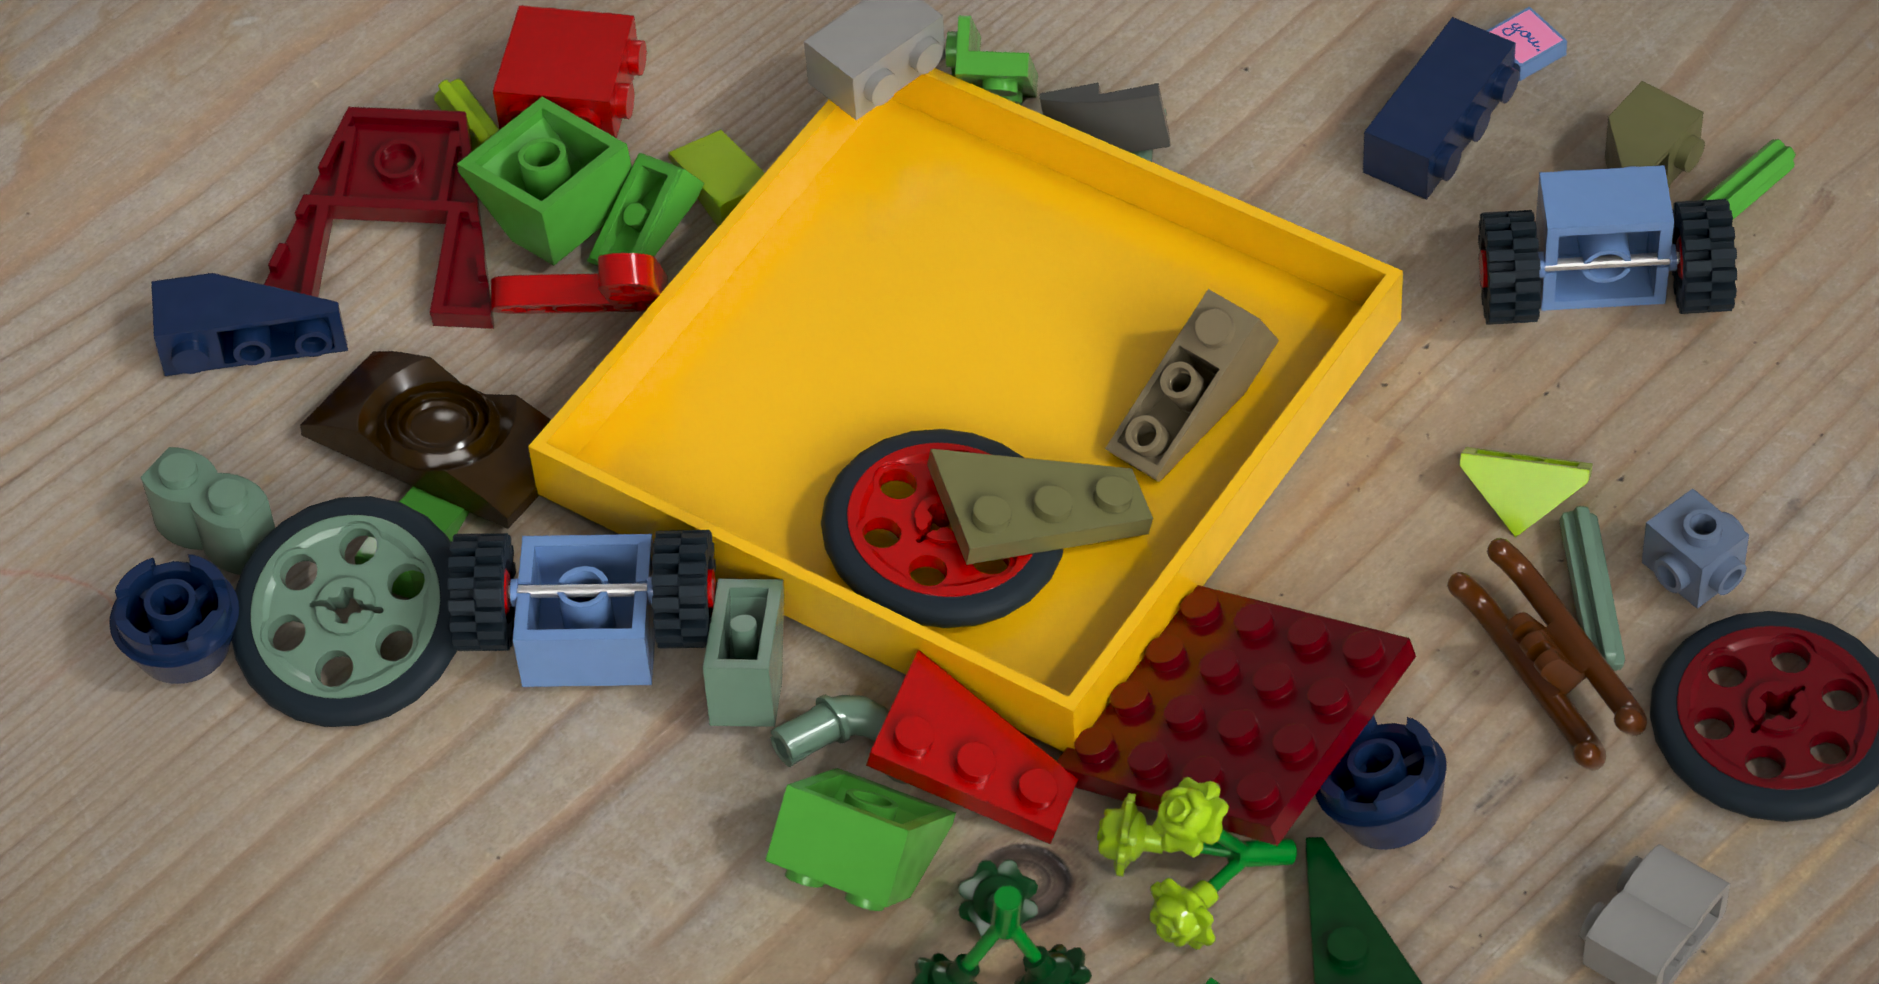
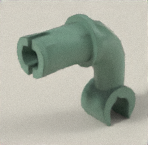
M824 694L816 699V706L791 721H787L772 729L771 743L781 761L786 766L791 767L826 745H830L835 741L840 744L845 743L854 735L865 736L875 742L889 710L866 696L839 695L830 697ZM887 775L895 782L902 783L905 785L907 784L901 780H898L894 777Z

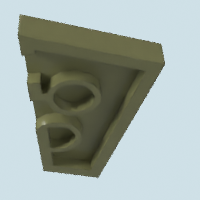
M930 449L927 466L966 565L1149 534L1153 517L1132 468Z

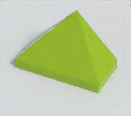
M1465 447L1460 458L1462 470L1515 538L1586 485L1590 480L1593 463L1472 447Z

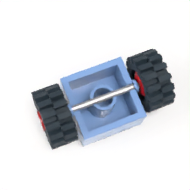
M1665 165L1539 172L1536 221L1532 210L1485 212L1480 214V235H1478L1480 249L1478 254L1479 277L1486 324L1538 322L1540 317L1539 309L1547 311L1665 304L1669 271H1672V276H1674V295H1676V305L1679 308L1680 314L1732 311L1735 306L1734 298H1736L1737 293L1735 280H1737V268L1735 267L1737 248L1734 247L1736 236L1735 227H1732L1733 215L1732 210H1730L1729 201H1726V199L1674 202V209H1672Z
M710 530L656 531L654 544L652 534L522 536L518 579H515L514 548L511 545L512 539L508 533L454 534L453 542L450 545L451 557H449L448 561L450 578L447 579V589L450 593L448 612L451 613L449 626L450 632H452L453 646H455L456 651H509L510 647L514 645L522 687L652 685L655 639L659 649L706 648L716 594V563L714 559V542H712V532Z

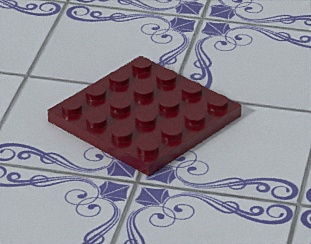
M1197 585L1194 591L1183 599L1179 611L1161 635L1149 643L1145 651L1146 655L1129 678L1112 691L1110 695L1111 702L1093 726L1082 731L1076 738L1074 743L1075 749L1067 747L1057 762L1065 770L1078 778L1075 788L1124 801L1129 793L1136 794L1135 805L1158 811L1163 793L1178 787L1184 778L1190 777L1197 783L1213 781L1221 789L1219 798L1225 800L1229 806L1228 812L1221 821L1223 829L1227 832L1278 846L1414 661L1416 654L1408 637Z

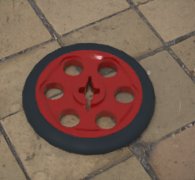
M947 429L910 431L883 439L860 452L837 475L825 497L821 518L824 547L836 572L856 594L920 625L940 628L980 625L1005 617L1030 602L1051 580L1062 558L1063 549L1004 558L1001 560L1004 561L1007 568L998 574L982 573L973 564L966 565L954 532L946 527L950 522L927 466L930 449L1024 458L1000 442L974 433ZM901 481L910 485L915 492L907 498L895 499L885 495L880 488L887 482ZM934 523L941 528L937 531L932 530V524ZM875 529H884L896 535L899 541L890 547L879 548L866 542L864 535ZM932 567L939 570L945 579L937 585L925 586L916 583L911 578L910 573L917 568Z

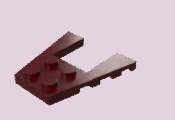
M348 107L318 165L319 176L310 194L303 195L294 212L296 216L295 224L285 243L278 244L268 264L270 273L264 285L318 297L333 219L445 224L430 308L433 326L494 329L479 198L460 175L457 163L473 152L466 112Z

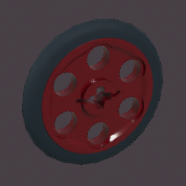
M1763 611L1737 614L1710 623L1686 638L1662 664L1651 692L1649 715L1655 741L1671 769L1695 793L1715 805L1753 819L1782 822L1817 819L1850 807L1879 785V658L1859 639L1835 625L1796 613ZM1782 653H1793L1802 657L1808 666L1802 671L1788 673L1774 666L1772 658ZM1730 667L1739 671L1743 675L1744 681L1737 686L1725 687L1714 683L1708 674L1715 668ZM1841 690L1855 696L1859 705L1849 711H1839L1826 705L1822 697L1831 691ZM1790 708L1788 719L1778 715L1772 720L1768 718L1764 722L1766 711L1776 715L1782 710L1787 711ZM1705 719H1717L1726 723L1732 732L1722 739H1709L1699 734L1695 726ZM1831 743L1841 747L1847 757L1840 763L1827 764L1817 760L1810 750L1818 744ZM1758 757L1770 758L1781 765L1783 772L1773 778H1760L1753 775L1747 769L1746 764Z

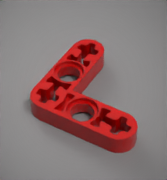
M640 253L604 254L598 257V274L508 275L491 278V311L507 314L645 312L667 287L668 276L652 255Z

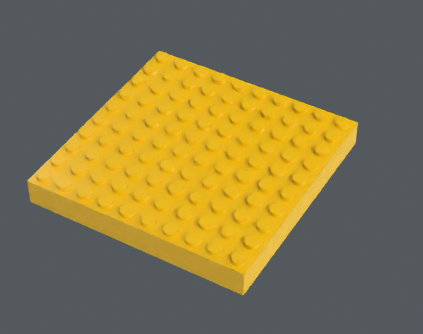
M934 68L929 73L920 75L900 89L887 103L876 106L858 120H855L828 99L661 292L660 296L655 299L528 446L538 495L618 534H652L653 544L654 538H656V531L710 530L712 532V542H714L716 582H718V579H783L785 616L905 675L919 650L1017 730L1064 752L1067 747L1075 749L1074 743L1079 734L1093 726L1111 702L1110 695L1112 691L1129 678L1146 655L1145 651L1149 643L1161 635L1179 611L1183 599L1191 594L1197 585L1204 586L1401 321L1403 271ZM1210 289L1258 317L1279 341L1246 393L1172 470L1158 482L1109 453L1105 448L1207 290ZM947 429L974 433L1000 442L1024 458L1132 468L1153 520L1149 534L1063 548L1062 558L1051 580L1030 602L1007 616L976 626L940 628L920 625L856 594L838 575L825 550L821 518L825 497L834 480L860 452L883 439L910 431ZM890 481L883 484L880 488L885 495L895 499L907 498L915 492L910 485L901 481ZM934 523L932 524V530L937 531L941 528ZM875 529L864 535L866 542L879 548L890 547L899 541L896 535L884 529ZM1001 559L973 564L977 570L986 574H998L1007 568V565ZM932 567L917 568L910 573L911 578L916 583L925 586L937 585L945 579L939 570Z

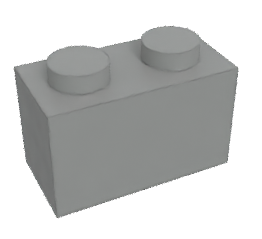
M862 0L804 41L808 83L855 120H858L876 106L887 103L896 92L920 75L932 71L941 60L946 58L943 15L923 0Z

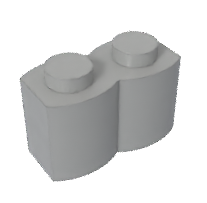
M1660 844L1654 847L1644 859L1635 856L1627 864L1619 878L1616 888L1618 894L1607 905L1598 902L1583 922L1580 930V938L1585 940L1582 964L1617 984H1673L1689 958L1701 948L1725 914L1730 883Z

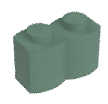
M168 447L141 476L152 518L160 534L178 546L194 550H204L210 561L227 572L241 575L243 567L258 544L275 529L268 498L258 485L239 475L218 473L208 459L194 451L178 447Z

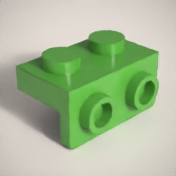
M959 15L958 31H948L946 39V67L951 68L952 75L1019 105H1022L1023 97L1037 98L1038 73L1030 54L980 51L981 36L972 17Z

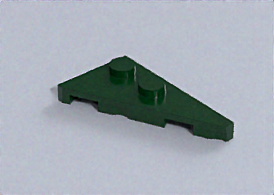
M1306 837V869L1314 984H1423L1324 838Z

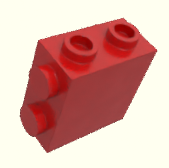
M519 5L493 88L499 129H502L539 98L544 97L617 138L622 119H630L634 107V86L632 83L634 76H642L646 65V42L637 39L634 15Z

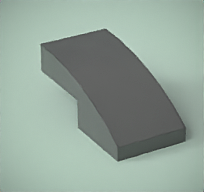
M1099 82L1040 93L1043 115L1123 150L1137 152L1171 147L1170 133L1159 83L1102 94Z

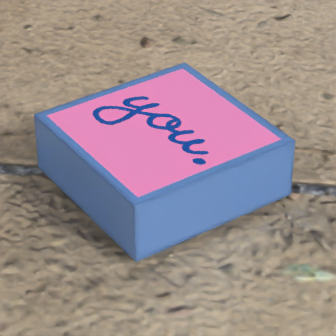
M1530 6L1487 30L1516 43L1514 69L1519 71V81L1566 55L1567 40Z

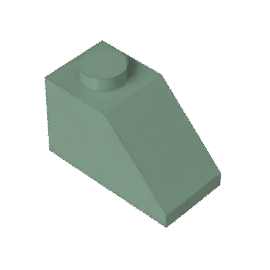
M718 579L703 662V676L710 726L775 727L783 671V579Z

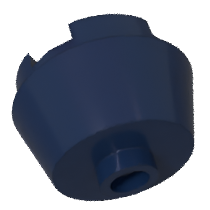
M187 554L189 562L171 561L156 565L154 558H150L133 567L116 586L115 594L117 599L110 614V632L117 647L149 676L170 684L194 682L215 671L227 656L239 616L238 597L229 581L224 578L222 572L213 563L192 554Z
M1373 715L1315 794L1317 802L1334 822L1363 846L1372 849L1388 850L1409 845L1426 835L1439 819L1447 769L1445 753L1439 743L1431 737L1429 731L1417 720L1407 717L1406 725L1398 723L1377 724Z

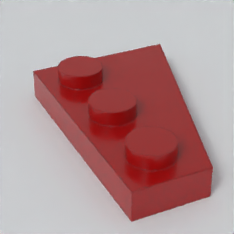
M919 650L912 661L866 763V766L1050 845L1078 782L1077 777L1065 770L1061 764Z

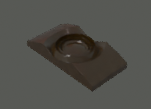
M373 351L300 424L301 436L509 529L539 496L535 485L528 446L551 419L517 395L484 394L468 385L462 384L431 357L397 351Z

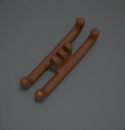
M1496 538L1488 545V557L1519 588L1547 626L1545 627L1526 612H1520L1509 619L1488 592L1467 573L1456 572L1448 579V590L1478 620L1573 748L1575 762L1587 770H1598L1605 763L1606 751L1596 734L1566 694L1587 678L1614 714L1616 727L1630 736H1638L1644 732L1647 725V716L1625 684L1532 563L1508 540Z

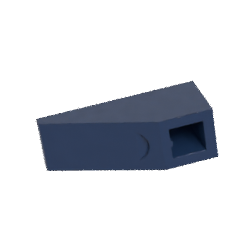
M215 273L151 281L154 339L165 376L195 374L201 371L258 365L265 362L301 357H317L324 354L348 351V342L339 303L336 301Z

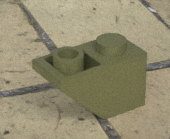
M1641 81L1608 116L1605 147L1607 169L1665 165L1668 188L1670 189L1671 183L1682 171L1688 173L1694 169L1703 154L1705 141L1701 139L1704 112Z

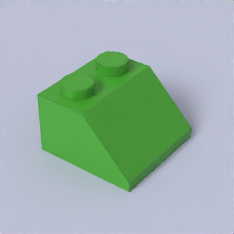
M544 97L539 98L457 163L460 175L510 240L553 266L605 224L632 168L626 143Z
M835 768L787 785L765 861L785 868V877L795 883L814 888H821L826 884L847 892L845 896L846 901L857 907L872 911H882L885 907L887 908L912 896L952 827L956 812Z

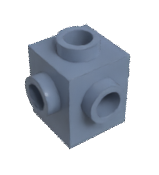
M1692 488L1646 522L1642 563L1655 573V576L1664 588L1672 593H1679L1698 609L1715 595L1730 593L1741 582L1747 569L1745 561L1749 534L1744 531L1740 522L1733 515L1721 512Z

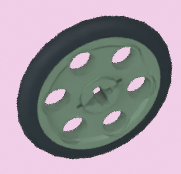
M373 496L335 498L308 506L282 521L258 544L243 567L235 589L239 601V616L232 637V645L235 659L248 684L269 706L297 721L323 727L359 726L389 717L417 701L440 679L457 652L452 643V632H450L449 626L451 613L448 612L450 593L447 589V579L450 578L448 561L449 557H451V541L448 536L422 513L401 502ZM359 536L374 537L377 541V549L369 561L358 565L346 562L345 550L353 539ZM302 561H311L316 564L317 576L310 586L302 590L287 588L285 583L286 574L293 565ZM410 570L419 571L424 574V586L418 595L407 600L397 599L393 596V583L400 574ZM354 598L363 610L361 613H351L348 617V622L343 623L334 611L347 608L350 599ZM291 621L304 624L305 635L299 646L289 651H280L274 648V634L280 626ZM396 631H406L412 634V648L404 658L397 661H388L381 657V644L389 634ZM335 657L350 658L353 662V671L345 683L335 687L322 684L321 671L329 660Z

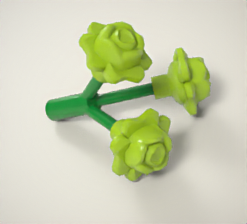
M1190 777L1184 778L1178 787L1163 793L1161 804L1158 808V817L1153 825H1148L1144 814L1137 810L1135 805L1136 794L1129 793L1120 809H1105V817L1099 821L1100 828L1097 840L1098 852L1102 856L1114 860L1116 876L1121 877L1124 876L1125 869L1131 861H1136L1143 851L1163 854V850L1168 853L1183 851L1190 857L1206 854L1227 858L1228 864L1208 882L1200 880L1191 889L1180 886L1171 878H1166L1161 883L1155 882L1150 886L1154 904L1150 911L1149 920L1156 926L1157 934L1165 942L1174 943L1176 947L1188 944L1198 950L1204 945L1211 946L1215 942V936L1211 928L1214 919L1208 909L1218 901L1217 892L1245 867L1294 864L1297 857V848L1291 838L1282 839L1279 845L1276 846L1259 840L1242 841L1223 829L1221 821L1228 812L1229 806L1225 800L1219 798L1221 790L1219 785L1213 781L1197 783Z

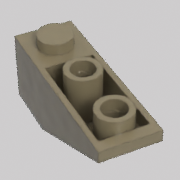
M1208 289L1105 449L1160 482L1246 393L1279 340L1258 317Z

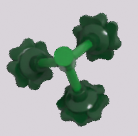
M1012 859L1003 860L999 864L998 869L991 860H982L979 862L973 876L961 881L958 885L959 895L966 899L958 908L959 916L973 923L978 929L981 938L968 954L958 955L953 962L941 953H935L931 959L919 957L914 964L917 976L911 984H978L974 982V979L980 972L979 963L999 938L1003 940L1012 939L1024 954L1023 964L1026 974L1017 978L1014 984H1086L1090 981L1092 972L1085 966L1086 954L1080 947L1067 950L1063 944H1056L1047 951L1043 946H1036L1022 929V924L1038 914L1037 904L1034 900L1029 899L1037 892L1038 885L1036 881L1022 875L1016 862Z

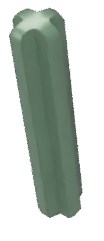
M1576 506L1573 511L1563 512L1559 525L1578 624L1612 669L1618 671L1625 664V655L1598 518L1595 514L1590 513L1588 507Z

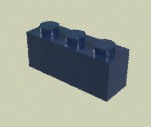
M1452 17L1364 131L1363 173L1427 200L1441 180L1448 181L1452 178L1460 163L1462 152L1469 142H1478L1482 138L1489 124L1491 113L1499 102L1505 104L1513 96L1520 75L1519 71L1514 69L1516 43Z

